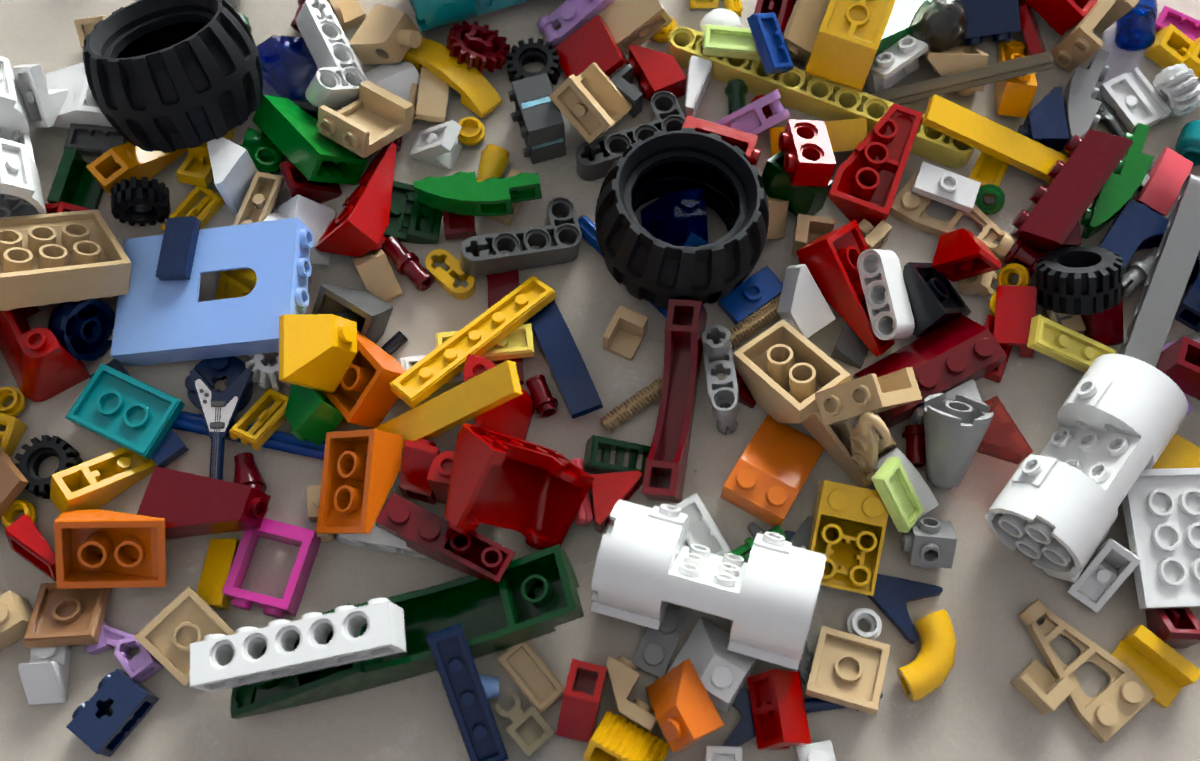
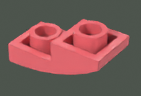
M1166 147L1148 173L1150 178L1135 201L1146 205L1150 210L1161 216H1166L1177 199L1181 187L1190 174L1194 163Z

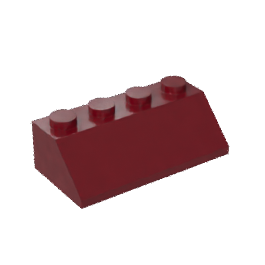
M1090 129L1080 137L1075 135L1064 148V151L1067 152L1062 161L1058 159L1047 172V176L1050 177L1045 186L1040 184L1029 198L1033 202L1027 211L1023 209L1012 222L1015 229L1010 235L1017 239L1020 237L1024 240V244L1039 253H1049L1061 246L1134 142L1129 138Z
M961 315L857 372L853 377L857 379L868 374H876L877 377L907 367L913 368L922 399L878 413L888 429L910 418L916 408L924 404L925 398L929 395L946 393L968 380L974 379V381H977L991 371L998 369L1007 354L988 328Z

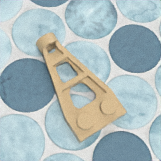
M918 167L894 198L889 214L912 228L938 237L957 230L956 225L961 218L968 216L982 228L980 234L975 237L984 242L995 256L1004 260L1018 239L1000 229L975 204L970 213L955 208L956 214L949 221H940L927 215L926 209L933 200L911 192L919 170Z
M1039 598L1017 615L1027 626V630L1053 676L1059 679L1067 675L1077 685L1066 699L1075 715L1100 743L1109 740L1155 697L1152 691L1127 665L1053 614ZM1042 617L1043 623L1038 625L1036 621ZM1058 635L1065 636L1079 649V655L1068 665L1062 663L1051 647L1052 640ZM1084 662L1095 664L1106 672L1109 677V684L1094 697L1087 696L1076 679V669Z

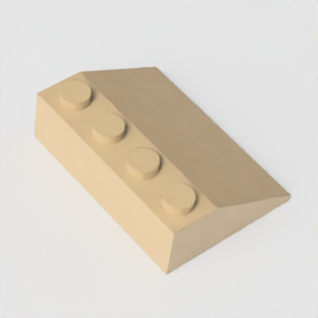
M98 209L0 218V311L129 294L131 261Z

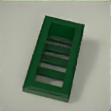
M592 435L586 443L584 471L604 474L638 470L643 474L644 478L646 458L651 446ZM598 449L602 450L601 462L596 461ZM611 451H616L614 464H609ZM624 452L629 453L628 467L623 466ZM637 454H643L641 470L636 469Z

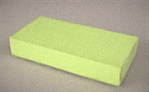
M705 24L702 55L761 60L750 28Z
M888 457L871 480L897 531L908 533L925 510L899 457Z

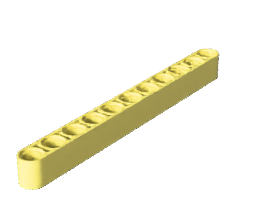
M677 27L672 30L669 36L668 54L673 55L678 65L682 68L688 69L691 55L712 61V79L755 95H766L778 89L781 95L779 100L782 105L825 121L866 117L867 134L872 131L877 122L894 104L871 94L859 92L806 74L805 70L797 67L786 73L766 75L761 60L702 55L704 33L688 27ZM923 114L910 152L951 168L964 167L975 148L922 124L925 115Z

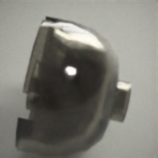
M925 0L916 11L909 30L913 32L915 39L927 43L929 50L941 53L959 45L965 39L968 26V11L960 0Z

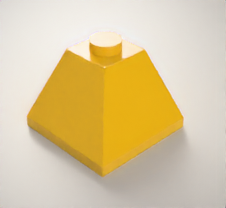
M289 314L279 316V381L329 394L335 392L357 355V322L333 314Z

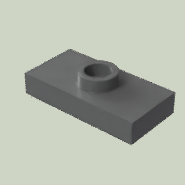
M71 123L63 149H77L81 156L100 157L109 149L129 141L120 135L114 127Z

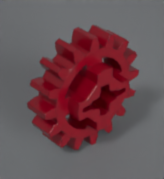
M463 21L462 26L456 23L453 29L450 28L446 49L450 50V57H458V64H468L467 69L471 70L473 67H476L479 73H482L484 69L493 73L495 68L501 70L503 65H506L510 45L506 44V37L498 36V30H489V25L486 24L484 27H481L476 21L471 25Z

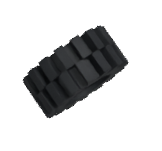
M528 38L527 44L521 40L518 42L519 48L516 45L511 47L512 53L508 52L506 60L510 82L547 73L551 86L558 83V77H560L559 55H557L556 48H552L550 42L547 41L543 45V39L538 38L537 43H533V38ZM529 62H540L545 65L542 70L537 72L523 70V66Z
M130 177L131 181L124 178L120 180V183L116 182L113 184L114 187H111V211L113 217L119 219V222L124 224L128 221L131 226H134L135 223H139L140 226H145V223H149L152 226L156 225V221L162 223L164 218H169V188L163 182L158 184V180L154 178L148 181V177H142V180Z
M41 435L42 441L35 437L30 439L33 444L31 447L27 444L21 447L25 452L23 455L20 453L16 454L15 459L20 461V463L14 464L29 482L24 489L37 497L50 499L51 476L47 478H40L38 476L40 464L46 458L56 456L59 459V466L55 473L83 463V460L78 457L80 456L79 452L65 440L54 435L52 438L48 435Z

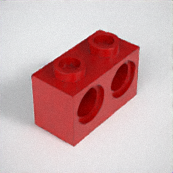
M788 119L785 131L779 135L778 146L779 150L783 151L784 171L789 174L791 186L828 187L836 161L825 122Z

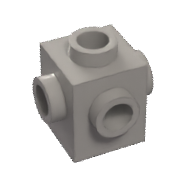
M923 517L916 521L908 533L902 532L901 551L906 552L910 566H917L922 569H931L933 567L952 569L957 537L951 521H939L932 517Z

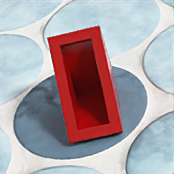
M640 471L590 475L594 478L591 488L595 529L600 534L612 521L610 520V514L619 499L629 501L642 485L643 474Z

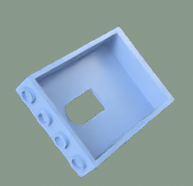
M298 217L199 230L190 280L161 281L155 276L164 234L125 240L124 252L131 261L129 294L118 295L110 356L128 367L279 352V316L306 314V307L309 305L308 277L312 273L310 251L314 245V236L312 231ZM238 269H251L255 272L257 277L256 285L248 295L238 298L198 302L201 274Z

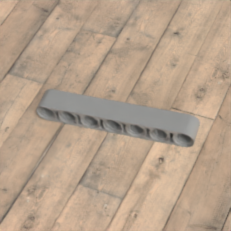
M1189 174L1181 187L1119 354L1139 359L1155 368L1200 250L1199 176Z

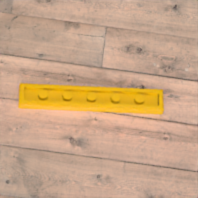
M936 94L929 99L922 124L1046 182L1050 179L1047 176V172L1058 159L1062 161L1066 156Z
M534 275L389 383L391 391L411 408H415L464 369L468 354L481 357L556 299L555 290Z
M507 360L374 429L402 435L403 453L406 439L414 442L417 439L430 440L522 395L516 363Z

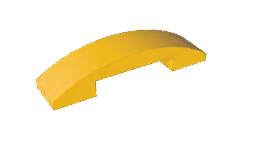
M422 38L418 48H410L403 58L404 61L411 62L418 71L424 66L460 93L461 103L481 119L502 104L501 97L486 78L475 67L469 70L467 69L468 64H458V57H450V50L446 49L445 45L431 39Z

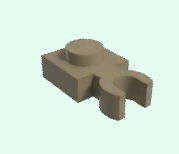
M510 691L508 694L514 700V707L509 711H505L497 703L494 705V708L500 717L510 719L513 722L505 730L527 757L530 758L554 737L556 732L533 705L524 712L520 697L514 691Z

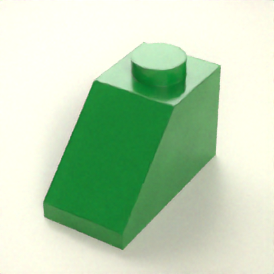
M292 384L284 414L292 426L290 432L302 442L308 439L320 446L326 439V432H332L344 419V416L322 391Z

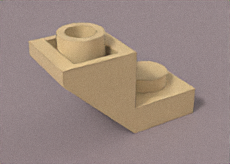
M609 656L606 660V667L618 715L627 718L633 725L637 724L638 728H643L645 732L651 733L657 722L656 717L652 715V707L639 699H635L634 703L628 701L640 679V673L635 671L637 665L622 656H619L617 660Z

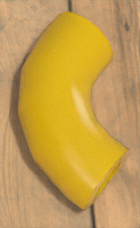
M946 609L931 613L914 623L921 640L920 652L915 660L897 668L901 686L911 702L924 698L942 686L954 667L957 640Z

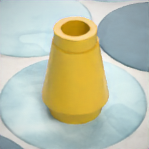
M488 144L486 149L481 152L477 182L493 177L500 178L510 163L508 159L510 153L500 146Z

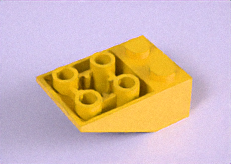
M828 480L819 481L812 515L813 522L808 550L827 555L820 585L870 596L874 595L889 515L878 491Z

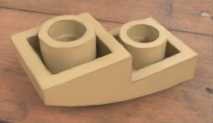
M424 66L421 67L415 119L445 123L449 85Z

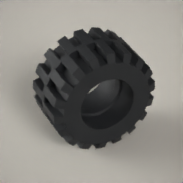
M1071 246L1045 253L1037 260L1036 264L1037 302L1047 310L1069 315L1094 314L1114 308L1122 299V257H1119V254L1111 252V250L1092 246Z

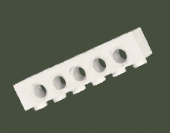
M375 598L369 600L368 605L361 607L344 605L336 607L333 613L324 615L316 612L306 613L301 616V620L292 622L289 620H274L269 622V627L259 629L257 627H242L236 630V634L227 636L225 634L207 635L204 637V641L190 643V687L210 693L406 652L404 610L390 602L387 598ZM367 623L365 633L360 636L362 626ZM333 631V637L327 643V637L329 633ZM300 638L299 645L294 650L295 642ZM267 645L266 651L262 656V651L264 647ZM234 653L233 659H232V661L230 662V658H231L232 654Z

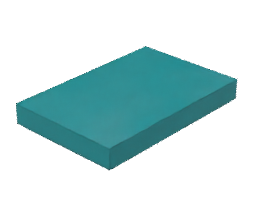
M101 363L65 418L108 441L150 460L185 404L180 399Z

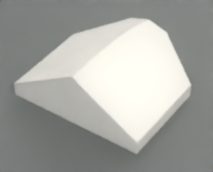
M401 61L397 64H381L364 73L367 80L406 101H409L412 84L419 85L420 74L411 62Z

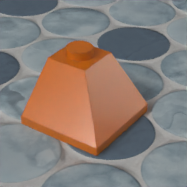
M690 659L684 660L645 688L655 717L673 753L684 751L724 726Z

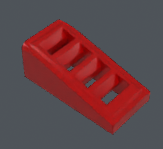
M24 514L5 529L11 549L56 582L55 553L31 518Z

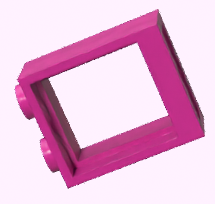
M263 518L260 529L244 531L222 594L232 600L230 605L250 611L252 606L264 608L263 614L274 618L283 619L284 614L296 617L321 544V537L318 538L314 530ZM259 537L300 547L282 599L241 589Z

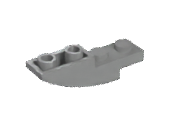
M1098 50L1087 69L1077 65L1063 93L1069 140L1066 145L1075 135L1080 137L1089 129L1095 130L1101 118V115L1096 114L1101 101L1095 99L1100 88L1095 87L1097 81L1102 83L1110 66L1105 64L1110 54L1106 50ZM1063 148L1062 154L1067 155V152L1064 151Z

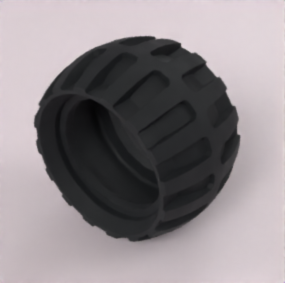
M136 0L137 2L121 7L112 12V15L106 19L99 21L94 26L92 32L86 35L83 47L84 69L96 104L108 122L120 135L144 151L175 152L179 149H191L201 146L203 143L215 138L219 139L227 135L236 126H241L248 120V116L253 111H256L260 105V98L263 94V72L258 49L247 25L227 0Z
M681 128L679 131L669 132L666 129L654 132L643 141L639 139L627 148L608 171L602 183L595 211L597 243L611 275L619 284L623 283L632 296L640 301L644 299L654 303L655 307L668 309L669 299L702 301L703 304L707 302L713 304L726 297L733 289L742 284L754 269L763 251L769 225L768 199L764 190L763 180L756 166L749 163L745 152L735 145L733 147L723 141L722 137L717 134L696 132L693 128ZM657 197H687L700 201L715 210L726 224L728 233L716 242L699 247L674 246L653 237L639 224L634 212L640 205Z

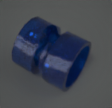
M1140 0L1132 10L1116 21L1114 40L1116 46L1126 51H1140L1150 47L1155 42L1158 9L1156 0Z

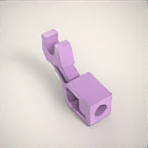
M105 621L103 622L98 644H91L85 647L87 653L92 655L113 649V646L116 647L114 655L130 678L139 682H144L163 667L134 638V635L109 627V624ZM137 647L141 649V652L135 657L130 655L132 649Z

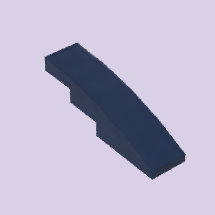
M553 300L528 319V322L532 325V330L549 366L556 387L572 419L601 409L603 405L577 345L555 300Z

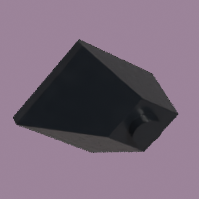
M908 262L903 270V278L915 322L912 334L916 337L925 336L959 316H967L971 313V310L949 280L931 267L932 263Z

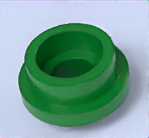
M994 184L982 185L979 188L975 205L986 215H993L999 212L1005 203L1003 190ZM992 194L995 197V202L992 204L986 203L983 198L984 195Z

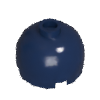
M97 299L60 303L53 310L49 319L48 329L57 337L60 345L76 360L94 361L104 356L111 348L112 340H109L112 335V329H114L115 313L109 304Z

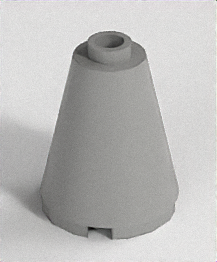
M937 393L926 397L923 405L926 475L935 488L951 490L952 487H957L961 484L993 420L994 413H989L990 406L977 399L956 394L955 400L944 399L945 393Z

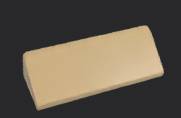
M256 171L233 225L263 222L272 212L284 184V177Z

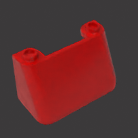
M38 306L0 311V349L20 391L33 402L46 401L91 376L86 365L69 354L60 345L57 337L51 330L45 327L30 329L26 318L39 312Z
M468 354L463 369L464 381L466 382L496 365L486 358ZM521 388L522 395L477 416L473 425L525 440L534 414L532 397ZM445 451L438 454L434 458L427 476V481L437 502L446 504L454 451Z
M463 423L456 439L444 516L449 521L448 526L463 534H466L468 530H477L479 523L518 531L526 537L525 542L537 550H543L545 547L549 548L557 544L561 546L594 478L568 458L548 447Z

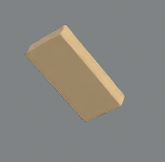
M527 641L511 646L496 658L501 667L540 715L563 697L565 688Z

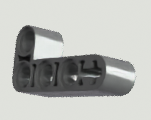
M659 91L652 96L650 102V122L597 138L590 144L588 142L581 144L576 151V166L579 177L586 181L604 178L615 161L639 139L643 141L654 132L666 129L667 132L679 131L686 118L675 95L668 91ZM620 151V152H623V153H621V154H616V153H613V152Z
M556 197L549 201L545 226L478 235L465 239L461 244L460 267L462 271L469 276H483L574 261L579 254L582 234L573 203L565 197ZM561 242H569L571 245H565ZM532 246H538V247H540L541 249H533V248H531V247H532ZM502 250H507V251H509V252H511V253H509V254H504V253H501L500 251H502Z

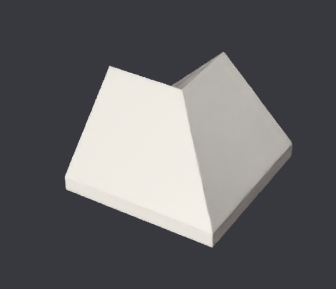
M298 194L275 208L263 220L264 222L298 217L312 231L314 236V245L310 251L311 267H330L331 253L320 252L315 246L333 218L336 219L335 210Z

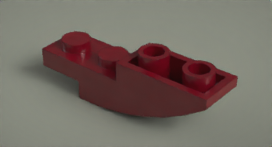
M395 493L391 495L375 521L377 527L404 540L407 547L453 569L495 584H499L516 553L476 531L468 530L466 534L457 532L448 526V521Z

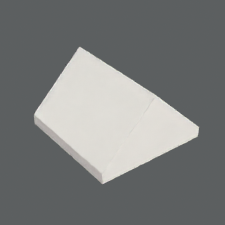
M224 137L215 138L207 142L214 184L232 215L238 214L255 172L258 170L247 149Z

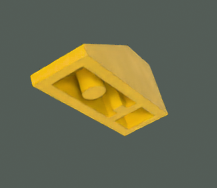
M122 447L51 475L50 499L60 514L64 510H97L151 474L157 465L152 458L147 460Z

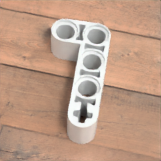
M306 0L296 17V24L319 69L306 89V98L316 107L322 105L329 108L345 107L357 100L359 97V84L367 80L329 3L326 0Z

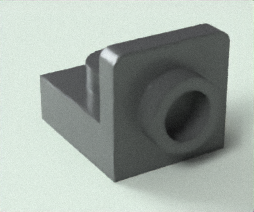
M627 64L623 69L616 70L611 75L610 80L632 105V109L628 114L635 118L642 112L643 94L633 84L634 67Z

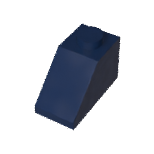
M1054 87L1028 113L1024 123L1019 126L1018 133L1060 153L1069 140V132L1061 87Z

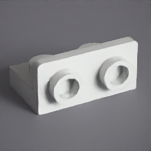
M906 35L877 55L873 60L866 79L868 94L889 89L918 69V57L929 50L928 44L911 35Z

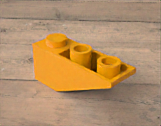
M1015 40L1008 43L999 42L997 63L1029 56L1027 45ZM1035 73L996 82L995 105L997 114L1021 118L1027 117L1038 86Z
M128 142L109 149L87 165L86 168L99 186L111 197V187H114L113 184L116 182L120 183V180L124 178L131 181L130 177H136L137 180H142V177H148L149 180L187 152L188 149H179L175 152L167 153L155 150L148 152Z

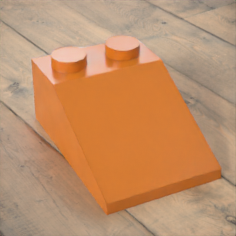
M357 330V355L335 392L330 394L323 393L349 423L374 429L380 426L398 399V396L391 391L389 383L406 370L395 358Z
M767 415L723 485L720 497L773 527L776 525L781 527L822 454L824 447L818 441L784 423H778L770 415Z
M377 429L326 432L316 527L317 534H370L401 468L402 435Z
M64 510L54 521L57 589L166 587L164 518L107 510Z

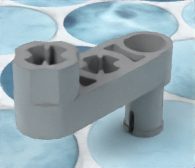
M712 324L701 335L709 403L712 406L713 415L717 419L716 426L718 431L722 434H727L726 427H729L730 434H732L738 426L736 416L739 412V391L731 333L729 329L724 328L721 324ZM724 373L725 379L718 380L717 374Z

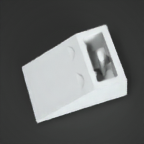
M84 62L46 74L48 90H69L56 121L51 127L70 128L71 123L113 127L99 109L91 93L85 74Z

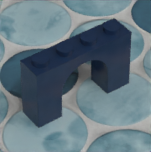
M1130 198L1117 215L1098 247L1119 254V257L1123 259L1124 270L1135 252L1153 247L1159 248L1169 219ZM1200 250L1174 317L1175 320L1196 332L1200 331Z

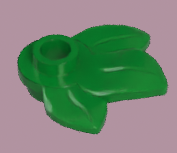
M248 128L243 137V145L239 146L247 149L258 171L269 174L279 172L281 170L279 165L283 162L285 155L270 139L263 137L261 133L253 128Z

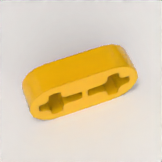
M436 249L426 256L425 265L427 272L452 297L464 300L470 298L475 293L476 283L474 276L465 274L460 267V261L444 249ZM436 261L439 263L445 262L448 271L446 272L439 266L435 268L434 263ZM454 277H456L461 282H464L466 280L467 287H457Z

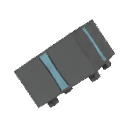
M543 73L513 81V91L508 92L510 102L514 101L516 112L511 113V118L513 122L518 121L520 133L526 144V148H523L524 157H530L533 165L566 156L564 121L559 108L549 98L553 93L548 74Z

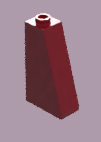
M155 466L137 515L164 518L165 539L260 529L262 520L267 513L271 496L252 486Z

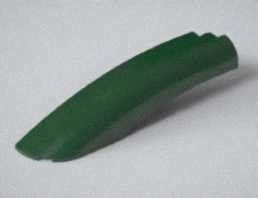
M557 544L511 561L499 584L469 575L428 588L388 597L387 599L404 610L406 652L234 687L231 696V718L238 719L314 703L436 671L438 669L426 636L459 623L462 625L473 659L556 631V626L584 617L577 591L579 584L571 562L564 549ZM368 602L360 603V604H356V605H352V606L361 607V606L368 605ZM333 609V610H330V611H327V612H324V613H322V614L324 615V614H328V613H333V612H334V609ZM367 623L362 626L360 636L365 633ZM333 631L329 633L327 643L332 639ZM300 638L295 642L294 650L298 647ZM267 645L264 647L262 651V656L266 651Z

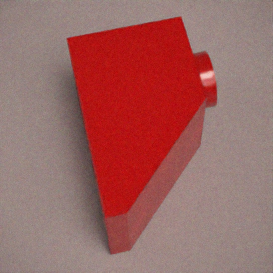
M961 228L940 235L931 267L950 281L955 282L999 270L1002 267V262L972 232Z

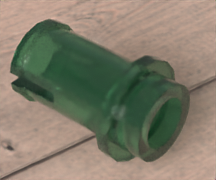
M730 80L724 90L728 96V115L746 106L745 95L748 93V87L743 80Z

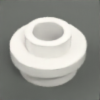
M858 608L847 619L846 626L850 634L871 640H876L881 634L882 621L879 615L869 608ZM858 621H866L869 624V631H861L858 628Z

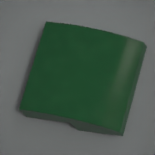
M393 180L389 224L383 236L386 239L394 236V238H398L399 242L437 244L443 211L420 203L414 185Z

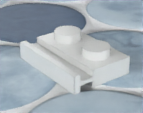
M1138 67L1134 68L1132 72L1119 75L1100 86L1099 93L1108 105L1116 111L1115 114L1130 133L1137 123L1151 127L1162 119H1168L1173 112Z

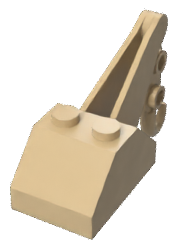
M784 319L733 353L737 371L743 378L756 403L778 423H801L840 465L855 486L867 489L873 485L871 478L876 473L875 470L878 466V442L880 438L872 426L880 432L884 443L887 445L891 443V434L888 427L880 417L871 412L861 414L858 424L854 428H852L849 421L824 426L815 398L816 392L851 381L850 373Z

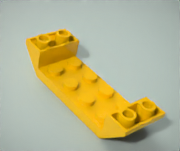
M830 0L805 73L862 92L896 0Z

